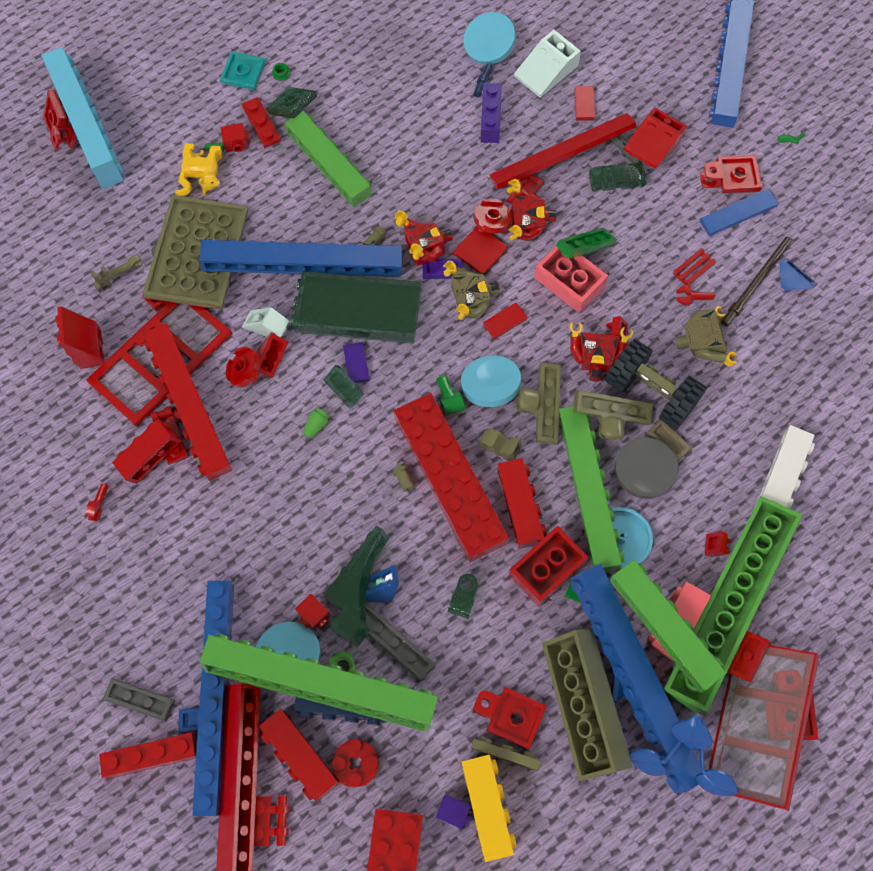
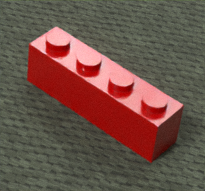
M523 458L498 463L497 471L517 547L522 549L535 546L547 536L545 525L541 524L539 520L541 509L539 504H535L533 498L536 496L534 485L530 484L528 480L530 476L528 464L524 465Z
M280 708L259 726L262 730L260 733L261 738L267 745L272 743L276 749L273 752L281 763L285 761L290 767L288 773L295 782L300 780L304 786L302 791L310 801L312 799L317 802L320 801L340 783L283 709Z
M191 732L100 753L102 778L111 779L196 759L197 734Z

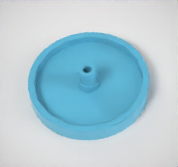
M488 12L476 17L468 25L464 33V48L469 57L479 64L492 65L501 62L512 52L516 43V30L512 21L504 14L497 12Z
M481 357L471 362L463 371L461 376L462 390L465 397L476 405L483 407L501 406L511 401L520 391L521 373L517 365L505 357Z
M622 507L612 508L615 518L612 525L613 529L618 530L620 540L616 542L618 550L623 551L624 563H621V569L633 560L637 564H641L649 555L653 544V535L648 522L634 510Z
M283 622L272 626L260 637L256 648H261V646L273 648L275 653L282 655L284 652L297 655V659L306 661V658H311L320 662L321 648L316 635L310 628H306L303 624L297 622Z

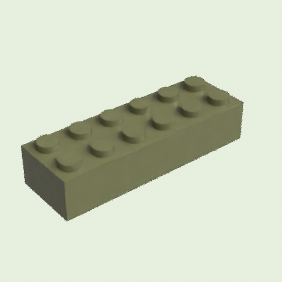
M577 629L542 642L579 781L633 768L593 630Z

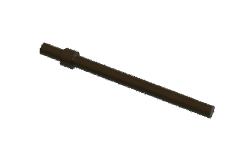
M785 237L739 299L732 303L727 315L721 321L722 325L727 327L735 316H739L744 304L792 242L790 238Z

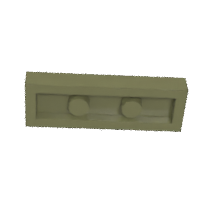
M479 736L478 740L473 739L472 750L539 771L541 761L537 760V755L524 751L522 755L514 752L515 748L512 746L501 744V747L492 745V740Z

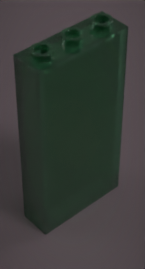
M302 271L301 279L298 278L297 280L298 296L294 297L295 314L291 315L290 320L295 333L414 344L421 297V282Z

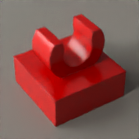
M621 316L613 317L612 323L606 324V327L612 329V331L605 333V335L620 336L619 340H621V329L625 327L623 334L628 336V324Z
M719 531L706 534L705 556L729 555L730 551H727V544L731 543V540L728 538V533Z

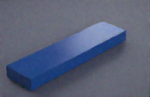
M766 189L700 218V223L707 234L711 236L777 207L778 202L769 189Z

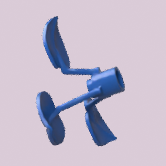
M698 714L678 721L672 726V733L678 742L665 758H660L658 753L647 749L629 752L631 763L640 771L651 776H661L667 770L664 764L669 761L680 745L684 743L690 749H700L701 773L696 775V781L700 787L718 796H733L739 793L736 782L727 773L717 769H705L704 750L711 748L713 740L707 726Z

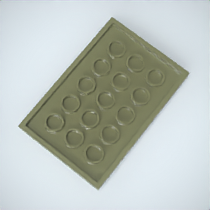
M172 195L142 293L144 298L223 310L232 272L202 271L200 264L201 240L241 241L248 214V206Z

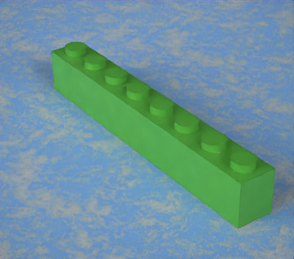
M574 406L560 408V423L592 567L601 564L605 573L620 571L621 563H624V555L622 550H618L616 543L620 541L617 529H613L614 513L613 509H609L607 501H610L608 489H604L602 481H605L603 468L599 469L598 462L601 461L599 450L594 449L593 443L596 442L594 430H590L589 427L591 415L573 412Z

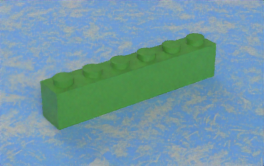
M301 111L284 122L289 136L353 208L372 196L370 181L360 175V171L355 165L352 166L349 163L346 154L340 153L335 142L327 138L325 131L316 126L314 119L310 115L307 116L304 111Z
M635 560L631 561L614 574L610 582L699 693L705 691L726 674L724 664L719 658L711 655L708 651L707 643L701 637L697 638L693 633V627L690 622L680 617L677 613L676 605L671 600L667 601L662 595L661 587L655 581L652 582L648 578V572L645 567L640 563L637 564Z

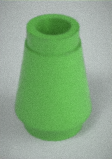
M316 407L314 411H311L302 433L312 439L329 422L330 416Z

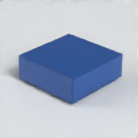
M199 708L179 709V733L198 732Z

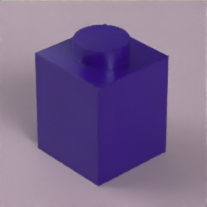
M444 794L436 818L463 829L464 825L469 826L474 812L469 811L471 805Z

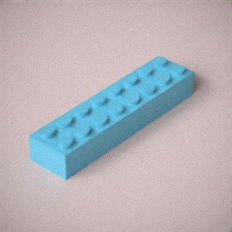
M63 47L41 55L90 168L102 189L124 181L121 175L124 174L123 168L118 161V157L111 146L112 144L107 134H105V128L101 120H98L99 115L95 107H91L93 102L89 93H84L87 89L83 80L78 79L81 78V75L76 65L72 67L75 63L70 53L66 54Z

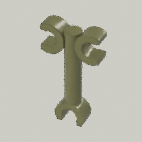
M134 254L128 259V262L110 271H107L104 266L101 267V272L98 274L94 270L91 271V276L96 281L94 287L101 293L103 286H112L109 281L110 279L130 269L137 270L142 266L140 263L141 258L138 254Z

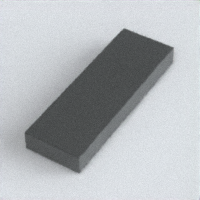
M111 678L102 699L165 722L175 701L172 698Z

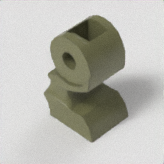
M490 428L485 429L478 443L481 448L494 452L496 456H501L507 461L515 460L522 447L520 438L511 437L510 441H507L501 432Z

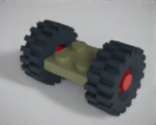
M633 339L625 347L624 351L620 353L618 359L615 360L614 365H612L606 375L605 382L623 393L637 377L669 400L658 419L676 431L702 398L707 387L689 375L677 389L675 386L676 382L667 376L663 378L657 374L658 370L650 364L645 366L653 350L637 339Z

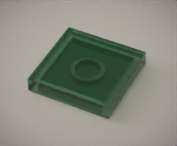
M288 87L266 110L270 115L295 119L317 97V94L314 90Z

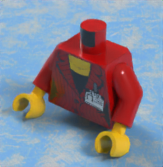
M513 179L508 182L512 187L507 189L509 194L515 192L512 199V227L508 229V231L513 232L510 240L517 238L519 240L531 241L538 237L541 232H544L546 222H556L557 213L556 210H545L544 199L521 187L520 182L517 179Z
M401 210L395 215V219H397L396 225L401 227L404 224L405 241L416 266L427 262L434 263L440 256L444 255V243L453 241L450 229L440 232L436 223H417L409 219L407 214Z
M571 322L569 324V330L572 332L570 336V352L576 363L581 364V370L590 371L589 380L599 382L602 380V372L608 373L615 360L620 356V353L629 345L628 339L632 337L633 330L631 329L629 336H625L623 334L625 327L621 329L622 339L619 340L620 336L581 332L582 324L580 322L578 330L574 331L572 329L573 323Z

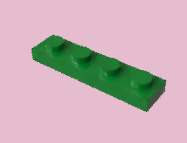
M599 228L560 239L556 247L561 250L565 257L571 259L613 246L617 239L606 229Z

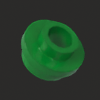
M285 63L275 64L272 70L274 79L278 81L288 79L291 74L290 68Z

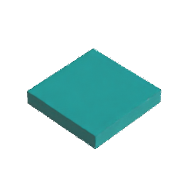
M231 51L220 77V83L255 90L266 64V58Z

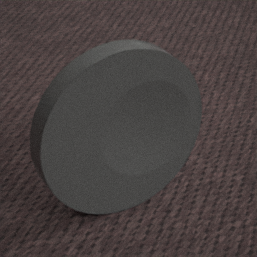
M637 438L628 442L620 450L615 461V474L619 484L629 494L638 498L652 499L662 496L673 486L678 475V462L673 451L665 443L653 438Z

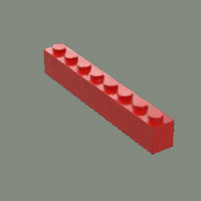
M167 323L143 332L146 337L143 343L147 351H152L154 356L150 358L154 368L160 369L161 375H158L163 387L167 386L169 390L166 396L170 404H175L177 408L174 414L178 422L182 421L185 428L181 429L186 440L190 439L193 445L189 447L194 459L198 457L201 463L197 467L202 477L206 476L211 481L233 471Z
M247 683L226 686L216 871H253L261 687Z

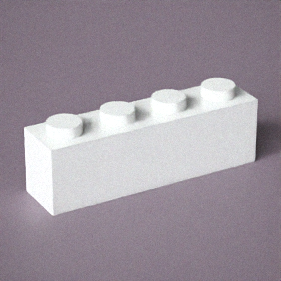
M792 425L786 429L760 496L789 509L791 508L794 501L791 496L793 491H797L801 483L798 477L800 473H804L808 462L805 459L807 454L810 455L814 449L815 443H812L815 435Z

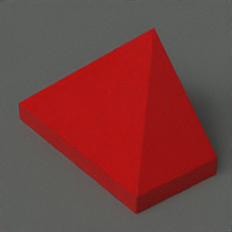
M273 333L266 337L257 349V352L261 355L259 373L273 378L289 341Z

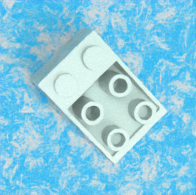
M553 30L537 44L514 73V77L541 98L579 66L581 51Z

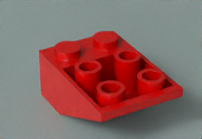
M654 108L646 116L623 150L629 153L630 156L641 160L647 166L657 169L678 146L688 126L661 110Z
M62 306L57 307L58 315L55 316V321L59 328V334L56 336L58 345L62 346L66 355H69L73 363H76L80 369L101 366L104 363V353L100 326L90 318Z

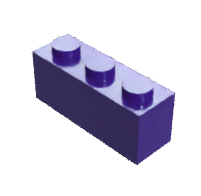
M483 83L480 143H499L502 83Z

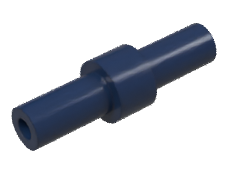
M486 64L483 73L477 79V86L473 93L475 97H480L483 91V83L489 82V75L493 68L491 64Z

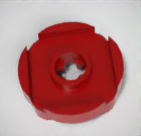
M497 199L483 200L480 205L477 204L474 210L473 219L477 229L483 233H506L513 219L511 208L509 206L507 208L503 205L504 202Z
M240 347L233 353L236 355L233 360L229 359L225 375L226 379L231 382L230 384L243 388L251 382L254 383L258 380L261 355L249 347Z
M358 739L346 741L340 745L332 760L335 777L347 787L358 788L366 786L375 778L378 771L379 761L375 749L369 743ZM351 757L354 759L359 757L361 759V768L359 770L357 768L353 770L349 768L352 764L350 762Z

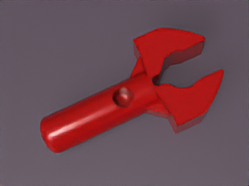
M683 285L676 291V293H685L687 297H677L676 299L684 306H690L693 300L715 299L713 292H693L690 289V285Z
M105 483L100 484L94 501L89 500L87 504L86 516H89L88 520L98 521L101 517V505L109 488Z

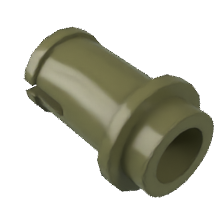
M381 226L374 227L373 233L363 242V245H377L382 239L386 238L387 232Z
M400 464L393 468V475L397 477L403 492H407L415 488L416 485L408 472V466Z

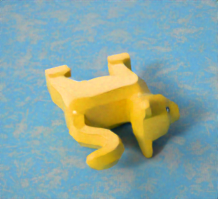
M185 143L182 152L181 173L179 175V183L184 188L175 190L177 196L184 197L190 193L192 187L191 183L186 180L187 178H200L198 182L202 186L203 196L206 195L207 191L214 190L220 186V181L216 177L219 172L217 162L222 159V149L220 146H211L207 157H204V150H201L200 153H194L192 150H194L195 145Z

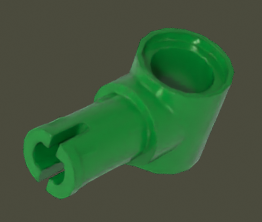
M447 375L439 376L436 382L441 392L440 404L441 407H444L445 416L465 410V404L460 392L456 393L452 389Z

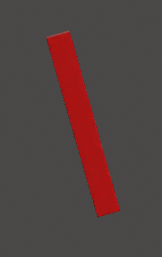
M625 113L489 174L490 179L499 190L510 185L508 182L513 179L519 181L635 129L636 122L628 113Z

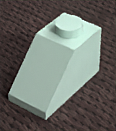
M271 307L250 311L242 328L266 337L270 333L282 337L287 330L286 326L289 320Z

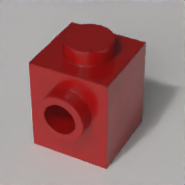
M243 123L220 127L226 153L232 151L241 152L248 148L247 142L251 141L249 131L244 129Z
M309 594L295 608L301 616L299 621L306 628L312 627L314 631L318 628L322 630L330 622L328 618L331 617V614L312 594Z

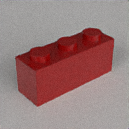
M156 419L148 425L147 429L140 436L134 438L132 444L121 451L112 463L126 481L137 484L181 442V439L168 423Z

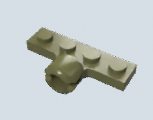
M540 363L538 389L521 388L517 394V410L536 416L535 443L551 445L558 443L561 365Z
M577 390L574 396L573 412L598 417V435L600 438L620 440L624 437L625 422L643 425L651 424L653 404Z

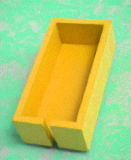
M490 755L462 761L484 861L488 862L514 855L513 849H516L517 845L514 834H509L507 824L511 823L508 809H503L501 799L505 798L502 784H497L495 775L499 774L496 760H491Z

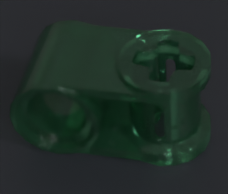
M464 574L459 578L448 607V613L469 619L478 585L475 576ZM467 580L471 581V586L474 587H469L468 590H465L462 583H466Z

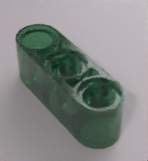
M641 163L597 166L589 170L591 190L593 192H596L595 190H615L614 188L633 189L637 186L643 188L647 184L644 165Z

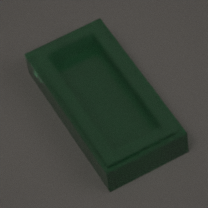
M335 365L323 379L348 408H353L365 394L339 365Z

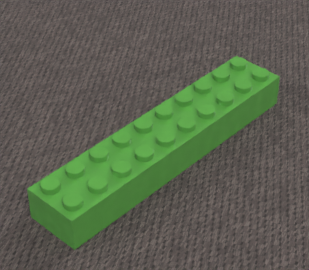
M760 496L693 630L697 638L701 637L707 643L708 651L711 655L721 660L726 673L803 515ZM676 664L664 688V692L671 700L706 717L726 674L705 691L699 693Z
M216 634V636L208 635L199 661L207 673L428 733L438 698L430 690L420 689V691L410 689L411 686L404 683H397V685L387 683L388 680L382 677L367 678L360 671L352 670L349 673L342 671V667L334 664H329L327 667L319 665L320 662L315 659L306 658V661L297 659V655L284 652L283 655L275 653L273 648L267 646L256 648L252 646V643L245 640L234 642L223 634Z

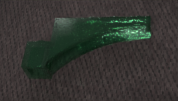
M375 526L367 534L363 544L353 553L351 560L341 569L339 576L333 584L329 585L324 595V598L333 607L341 611L333 619L330 629L356 649L370 632L366 624L365 611L368 583L374 564L389 540L384 530L378 526Z

